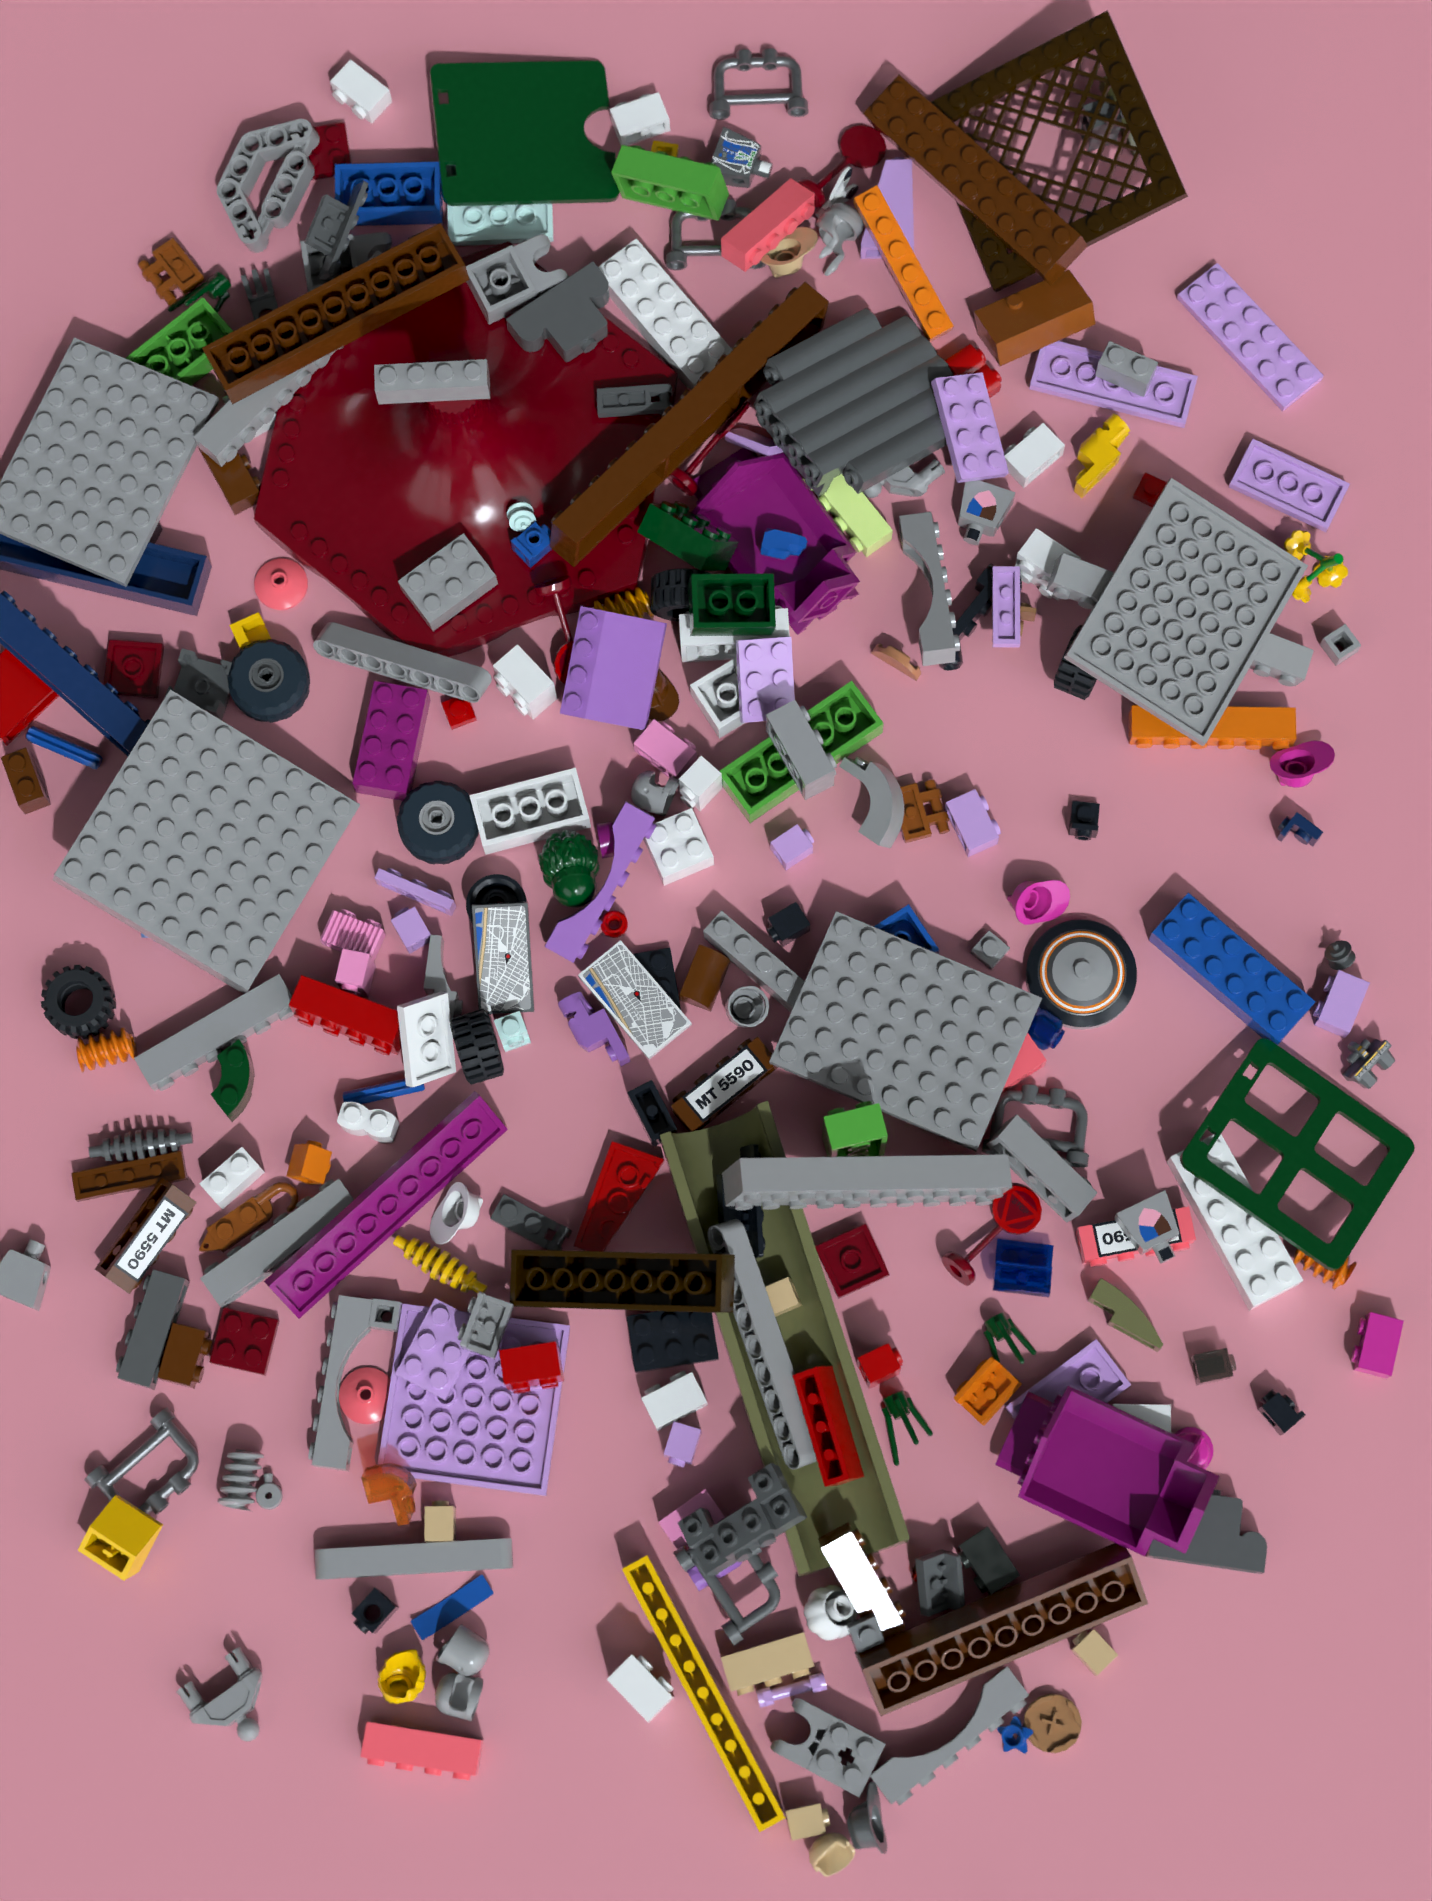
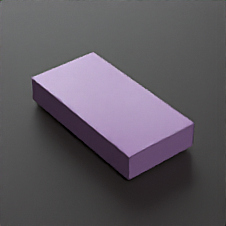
M744 428L732 429L725 435L727 442L764 456L783 453L782 449L775 445L773 439Z

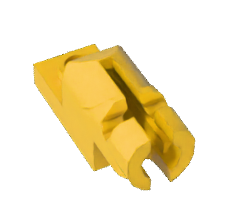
M1114 413L1103 422L1102 428H1096L1080 445L1077 459L1086 468L1075 478L1074 492L1081 498L1119 462L1121 452L1117 449L1129 435L1130 429Z

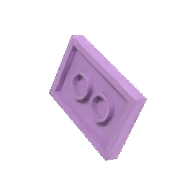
M791 636L736 640L740 722L766 721V714L795 700Z
M435 1298L395 1375L446 1401L472 1351L463 1349L460 1346L461 1340H458L461 1326L463 1323H468L470 1316Z

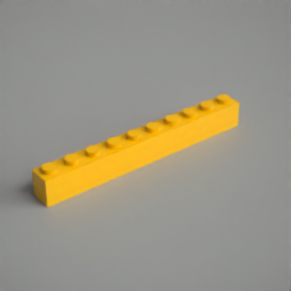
M645 1556L626 1566L622 1571L759 1832L785 1819L775 1796L649 1557Z

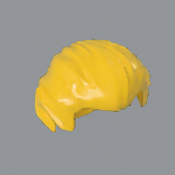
M415 1649L395 1652L385 1659L384 1666L378 1671V1687L383 1693L385 1701L389 1703L399 1704L413 1701L424 1689L425 1665Z

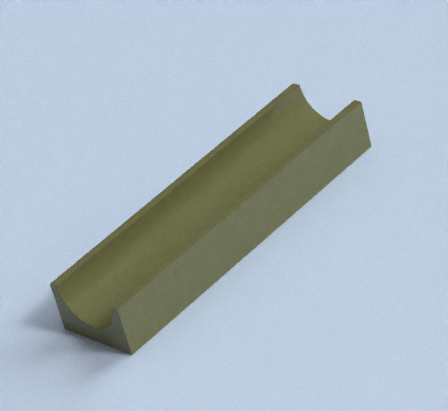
M768 1101L757 1104L754 1109L737 1118L709 1128L687 1133H671L670 1131L660 1135L663 1152L696 1254H713L708 1240V1230L711 1226L719 1224L716 1175L722 1174L740 1158V1148L750 1144H758L761 1158H786ZM780 1205L777 1209H763L764 1220L762 1228L765 1250L764 1256L756 1258V1262L765 1287L787 1277L791 1278L802 1306L776 1317L795 1374L814 1367L833 1366L864 1473L863 1478L842 1485L824 1487L818 1462L796 1470L790 1469L786 1465L733 1313H715L763 1467L770 1463L780 1467L788 1486L807 1515L806 1519L784 1532L799 1578L831 1567L821 1550L818 1538L849 1522L853 1531L858 1528L866 1542L862 1546L866 1554L871 1552L873 1554L907 1543L910 1537L803 1208L790 1209V1205Z

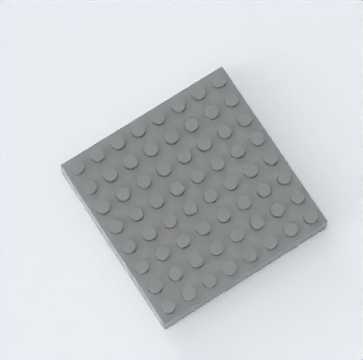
M170 689L58 867L53 881L245 994L360 804Z

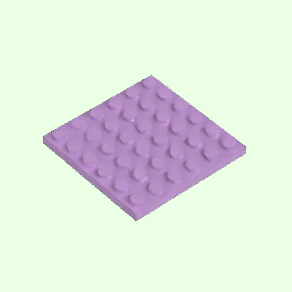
M402 1303L376 1473L547 1496L563 1382H558L559 1387L552 1389H542V1386L538 1385L530 1387V1392L514 1394L513 1391L508 1390L504 1385L499 1350L556 1341L560 1348L564 1375L570 1325L509 1318L496 1358L492 1359L472 1352L445 1401L395 1375L430 1308ZM461 1311L469 1316L471 1315V1313Z

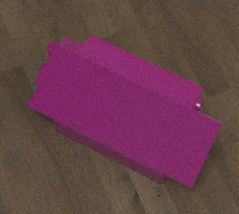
M741 448L694 479L698 486L694 495L698 501L696 502L697 506L691 513L707 517L711 520L710 524L712 526L727 529L732 533L731 537L739 541L728 564L733 574H774L775 605L788 608L789 625L796 635L806 630V627L815 618L821 620L836 610L837 605L842 600H851L859 595L854 587L860 580L847 564L857 552L796 469L790 464L784 453L759 458L755 452ZM767 528L807 538V547L799 556H789L783 560L761 555L762 541Z
M1067 1386L1063 1396L1057 1394L1054 1402L1028 1391L995 1463L996 1466L1020 1476L1017 1484L1022 1486L1018 1494L1019 1498L1144 1557L1153 1539L1184 1554L1187 1552L1220 1477L1188 1462L1195 1446L1194 1443L1070 1386Z

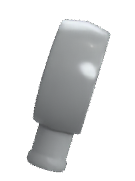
M273 1473L264 1474V1484L256 1492V1501L263 1509L271 1510L280 1505L283 1493L281 1488L273 1483ZM268 1493L272 1494L270 1499H267Z

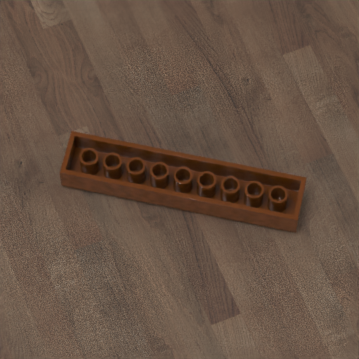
M900 75L890 83L863 113L877 131L907 158L912 159L916 166L1049 285H1052L1088 247L1083 237Z
M439 223L208 344L202 349L233 405L470 279L463 260L442 224Z
M1113 1543L884 1639V1643L858 1654L856 1651L855 1655L880 1716H883L1148 1604L1131 1554L1127 1548Z

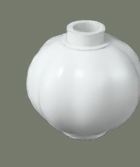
M829 1585L815 1589L809 1595L808 1602L804 1607V1616L811 1632L824 1640H834L849 1635L846 1624L857 1620V1611L842 1588L836 1585Z

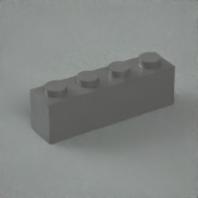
M154 1269L151 1275H147L143 1285V1291H145L143 1301L138 1302L134 1312V1318L137 1319L134 1329L128 1331L125 1339V1345L128 1346L125 1356L119 1358L116 1366V1372L119 1373L118 1379L155 1390L172 1324L177 1323L190 1284L188 1280Z

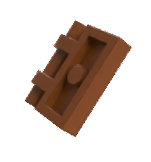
M174 238L152 252L156 262L150 265L147 260H142L138 264L144 279L152 283L156 288L155 293L160 299H164L168 305L174 304L177 300L172 293L176 288L185 295L205 281L203 275ZM165 271L170 277L165 282L159 277V273Z
M934 779L924 783L927 791L921 793L917 783L900 787L904 799V818L901 831L905 843L931 837V825H937L939 834H945L950 831L947 823L949 821L948 813L944 811L941 803L942 793L940 789H937ZM930 802L933 814L926 816L923 803Z

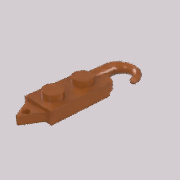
M278 1182L272 1184L255 1197H251L206 1228L208 1232L199 1251L221 1250L224 1253L269 1222L273 1216L270 1199L280 1192H287L290 1195L291 1203L287 1207V1212H291L298 1203L297 1190L289 1183ZM206 1244L209 1245L207 1249L204 1248Z

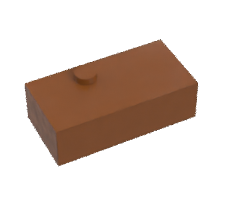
M1070 270L1063 272L1052 285H1049L1044 280L974 311L977 334L999 366L1095 325L1093 301Z

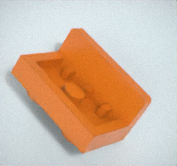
M992 1356L988 1360L985 1359L979 1363L975 1369L976 1373L969 1381L966 1380L959 1385L956 1390L957 1394L953 1398L983 1426L988 1423L1022 1385L1014 1375Z

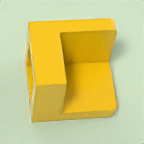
M259 612L229 625L240 649L258 640L271 639Z

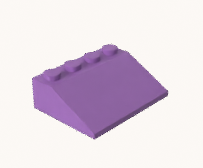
M580 606L560 714L645 730L647 728L667 623Z

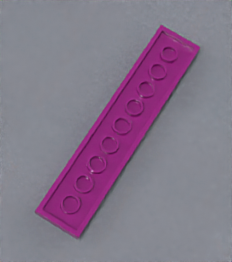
M474 1091L264 1282L300 1319L508 1129L481 1096Z

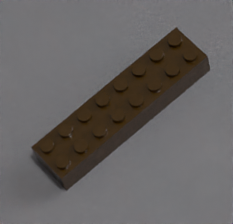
M512 1250L510 1303L514 1307L734 1313L735 1255Z

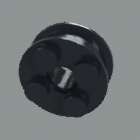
M501 874L488 875L478 880L469 890L466 899V910L472 925V904L493 903L495 901H527L520 884L511 877Z

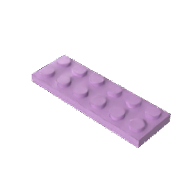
M1218 263L1178 294L1177 300L1282 412L1323 379L1324 375Z
M1060 341L1040 349L1030 383V390L1181 428L1185 427L1198 376L1157 366L1152 382L1145 396L1142 397L1095 376L1103 352Z

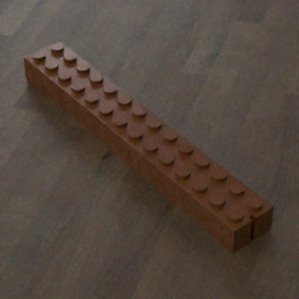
M806 282L799 288L794 287L786 296V300L781 305L776 304L763 322L761 320L758 321L746 338H740L735 343L733 351L728 355H722L711 372H704L699 378L697 385L692 390L690 388L685 390L674 407L670 405L656 424L654 422L651 423L638 441L633 440L620 458L616 457L609 463L606 472L601 476L596 475L584 493H577L565 511L560 510L554 515L551 520L550 548L571 566L575 567L767 382L763 369L768 359L816 335L823 329L829 301Z

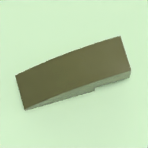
M1100 1278L1088 1302L1112 1314L1107 1325L1158 1352L1163 1343L1145 1314L1119 1289Z

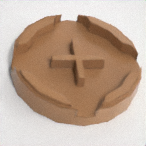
M1048 1694L1038 1697L1029 1705L1024 1714L1023 1727L1033 1729L1034 1731L1028 1739L1034 1747L1043 1752L1059 1753L1066 1751L1076 1743L1080 1735L1082 1720L1079 1710L1071 1700L1061 1695Z

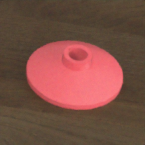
M279 558L267 562L259 569L255 577L254 588L258 599L265 606L275 610H286L299 604L305 597L308 589V579L305 571L298 563L290 559ZM279 577L284 578L282 584H276L275 580Z
M371 1367L360 1368L351 1372L344 1379L339 1390V1403L345 1415L360 1424H373L383 1420L386 1413L391 1379L381 1370ZM363 1390H370L371 1397L368 1400L361 1398Z

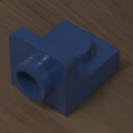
M1296 812L1292 819L1287 816L1277 828L1281 831L1277 838L1279 841L1282 842L1288 833L1293 831L1298 841L1305 845L1310 844L1312 847L1323 834L1322 830L1298 812Z

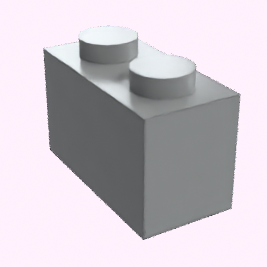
M1109 341L1098 363L1095 376L1144 397L1155 375L1158 362Z

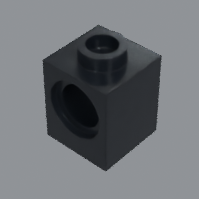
M374 1588L351 1613L356 1618L353 1623L365 1634L368 1631L376 1634L399 1608L378 1588ZM371 1605H377L380 1608V1617L376 1621H369L366 1617V1611Z

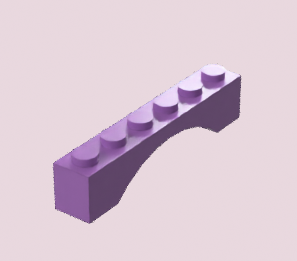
M625 801L612 824L614 857L605 884L584 908L557 922L545 944L546 948L573 963L576 958H583L589 947L585 943L590 933L594 936L596 935L603 922L599 920L602 911L610 910L616 899L612 895L617 885L622 888L630 874L626 871L629 863L637 862L643 851L639 847L644 837L650 839L657 826L653 823L654 816Z

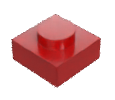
M1145 472L1133 495V499L1153 507L1167 482Z
M453 698L441 703L451 730L477 721L470 702Z

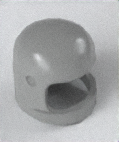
M644 771L637 776L633 783L631 791L632 801L638 808L664 817L679 786V779L671 776L665 787H660L655 783V772Z
M755 986L740 987L727 998L725 1005L726 1015L737 1026L755 1027L763 1022L768 1015V998L762 990Z
M460 1625L451 1639L441 1648L436 1661L442 1665L444 1663L452 1667L463 1676H473L485 1665L489 1656V1645L482 1637L465 1626Z
M459 1673L445 1675L437 1686L435 1694L436 1707L443 1714L472 1721L482 1692L483 1678L463 1676Z

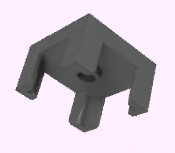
M182 648L178 658L181 666L174 690L169 686L166 695L171 689L222 720L231 695L227 676L232 662L221 659V665L199 659L194 651Z

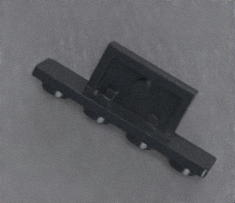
M758 1144L741 1147L740 1158H761ZM716 1175L719 1223L733 1219L739 1220L746 1230L755 1259L763 1257L765 1250L762 1228L764 1220L763 1209L761 1206H753V1208L748 1210H736L735 1206H725L723 1175Z

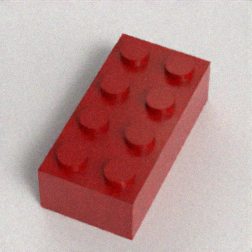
M301 975L288 1005L294 1013L293 1016L298 1018L297 1021L308 1027H313L314 1024L323 1027L325 1033L338 1037L339 1033L349 1037L348 1041L359 1046H364L367 1043L375 1047L374 1051L389 1056L390 1053L399 1054L402 1046L397 1010Z

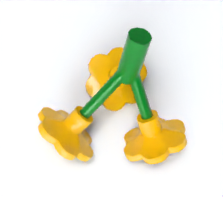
M1296 529L1292 532L1291 537L1285 540V551L1299 560L1304 555H1310L1319 560V565L1314 568V571L1309 576L1305 575L1300 579L1292 593L1296 600L1307 603L1310 601L1311 590L1308 586L1312 584V580L1315 577L1318 578L1321 587L1332 586L1337 588L1342 585V579L1348 576V569L1343 565L1344 559L1341 554L1337 553L1328 557L1311 550V543L1309 542L1310 533Z

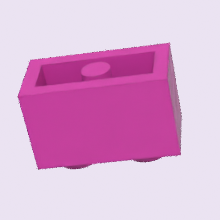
M1373 1312L1368 1313L1365 1318H1361L1357 1329V1334L1361 1335L1359 1346H1354L1351 1356V1362L1355 1363L1354 1370L1386 1379L1391 1377L1404 1321Z

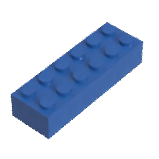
M1189 893L1156 927L1149 938L1152 944L1260 1037L1269 1039L1276 1045L1280 1044L1316 1002Z

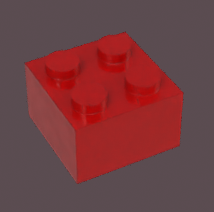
M556 1341L499 1350L504 1385L508 1390L513 1391L514 1394L530 1392V1387L538 1385L542 1386V1389L559 1387L558 1382L564 1381L560 1348Z

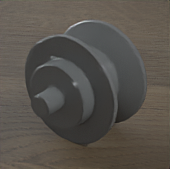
M1336 941L1325 950V957L1329 961V966L1334 970H1343L1350 967L1356 958L1350 943L1347 941Z

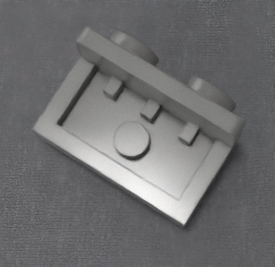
M479 1291L478 1296H473L469 1303L467 1311L471 1313L467 1324L463 1323L459 1331L458 1340H461L460 1346L463 1349L495 1359L514 1305Z

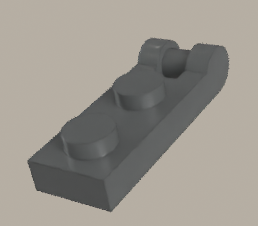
M669 384L597 389L598 417L662 415L670 405L673 406L670 402L672 386ZM651 397H659V402H652Z
M503 1194L490 1218L497 1224L546 1250L562 1251L561 1245L565 1238L568 1239L572 1233V1230L549 1219ZM549 1229L555 1232L551 1241L545 1239Z

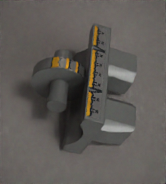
M1364 1039L1360 1044L1351 1041L1347 1045L1351 1054L1346 1059L1351 1065L1342 1074L1347 1081H1355L1363 1088L1370 1089L1378 1079L1370 1069L1376 1064L1381 1070H1386L1395 1062V1058L1389 1051L1392 1045L1387 1040L1381 1042L1377 1039H1374L1371 1043Z

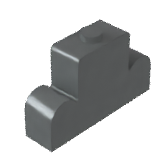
M593 261L506 319L507 330L519 346L527 352L540 350L544 345V340L548 339L565 362H569L583 352H590L599 341L608 336L607 320L598 309L604 307L609 301V282Z
M1214 1490L1185 1554L1153 1539L1146 1557L1263 1574L1265 1572L1267 1542L1257 1532H1247L1240 1536L1243 1501L1239 1498L1222 1496V1491Z

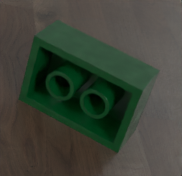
M662 501V503H650L637 531L639 534L700 571L726 570L739 541L731 537L732 533L722 527L716 528L712 526L710 519L700 514L694 515L689 512L690 508L681 502L669 503Z
M691 574L688 582L690 636H770L773 634L776 628L774 574Z

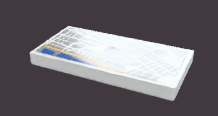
M621 940L578 974L581 981L649 1060L692 1025L690 1020Z

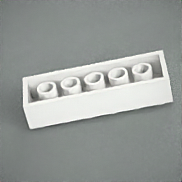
M637 238L598 267L609 282L610 299L663 361L677 373L678 378L687 389L690 388L692 390L704 372H711L722 355H728L733 351Z
M1214 1134L1202 1140V1142L1208 1145ZM1220 1135L1207 1155L1209 1161L1252 1190L1223 1136ZM1183 1151L1169 1158L1167 1164L1249 1311L1290 1290L1303 1281L1278 1234L1184 1169L1180 1163V1156Z

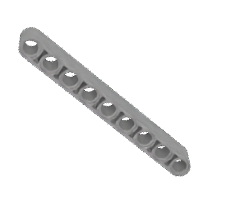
M737 1219L713 1225L708 1230V1240L713 1254L735 1255L733 1314L786 1465L793 1470L817 1462L793 1379L795 1372L746 1230Z

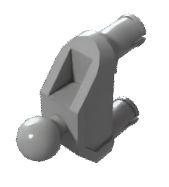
M936 459L919 473H914L908 466L863 491V494L868 498H875L881 493L883 485L891 494L919 497L927 492L928 485L943 475L945 470L941 464L937 466L939 462Z
M238 1647L232 1651V1654L229 1653L224 1657L239 1678L235 1685L211 1702L203 1700L192 1681L176 1692L191 1712L189 1719L192 1723L231 1726L236 1722L238 1724V1737L243 1741H252L259 1734V1725L254 1719L247 1718L246 1715L255 1708L262 1682V1672L260 1669L252 1667L242 1652L241 1647Z

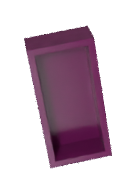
M374 681L352 783L356 793L403 801L412 790L431 700L428 690Z

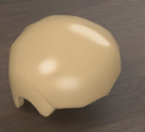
M827 1833L816 1839L811 1846L809 1862L816 1872L820 1871L825 1877L831 1876L844 1869L853 1860L855 1849L844 1835Z

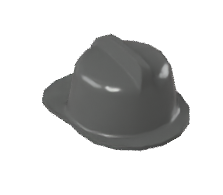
M870 1782L867 1789V1801L854 1807L849 1814L847 1821L848 1831L855 1849L878 1848L881 1853L885 1854L887 1852V1838L882 1823L879 1792L876 1784Z

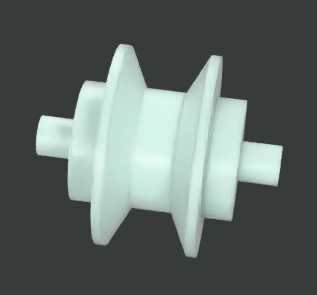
M526 502L515 503L507 510L509 525L515 531L523 532L536 522L533 507Z

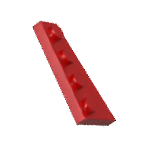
M612 1141L573 1245L574 1248L583 1251L604 1252L665 1162V1159Z

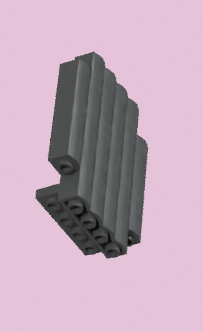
M865 308L768 359L763 369L766 380L773 386L758 394L753 405L756 409L755 416L759 424L771 435L775 445L782 449L789 458L790 464L799 471L805 479L807 486L813 489L818 497L827 492L833 478L840 474L844 476L846 483L859 494L947 445L931 382L935 378L954 375L948 364L937 355L932 344L921 335L915 322L906 315L882 328L876 316Z

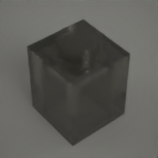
M1227 1348L1195 1354L1190 1358L1197 1386L1230 1379L1234 1376L1233 1371H1236L1233 1354L1228 1355Z

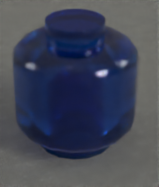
M1040 1009L1034 1016L1028 1034L1039 1049L1047 1050L1048 1048L1054 1049L1058 1045L1065 1031L1062 1029L1063 1022L1044 1009Z

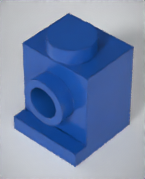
M534 522L517 538L511 540L512 550L529 568L534 566L552 550L550 548L551 530L545 524L539 526ZM535 536L539 539L537 543L530 542Z

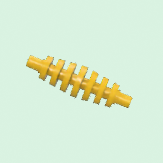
M400 1235L395 1238L393 1245L403 1250V1257L410 1260L414 1256L412 1264L416 1267L423 1262L421 1271L427 1274L431 1270L430 1278L436 1280L441 1275L440 1283L447 1284L452 1278L450 1287L456 1289L462 1284L460 1291L467 1293L469 1290H473L476 1293H479V1291L485 1293L488 1286L477 1280L476 1272L472 1270L468 1275L466 1274L468 1271L467 1265L463 1263L457 1269L460 1260L453 1257L449 1261L451 1253L446 1250L439 1256L441 1248L434 1246L428 1252L430 1244L423 1242L419 1247L420 1239L414 1237L412 1240H407Z

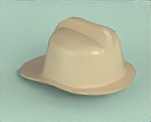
M809 227L796 228L791 235H787L780 241L774 250H770L764 255L761 261L769 266L775 278L794 274L802 267L803 256L815 247L818 235L815 230Z

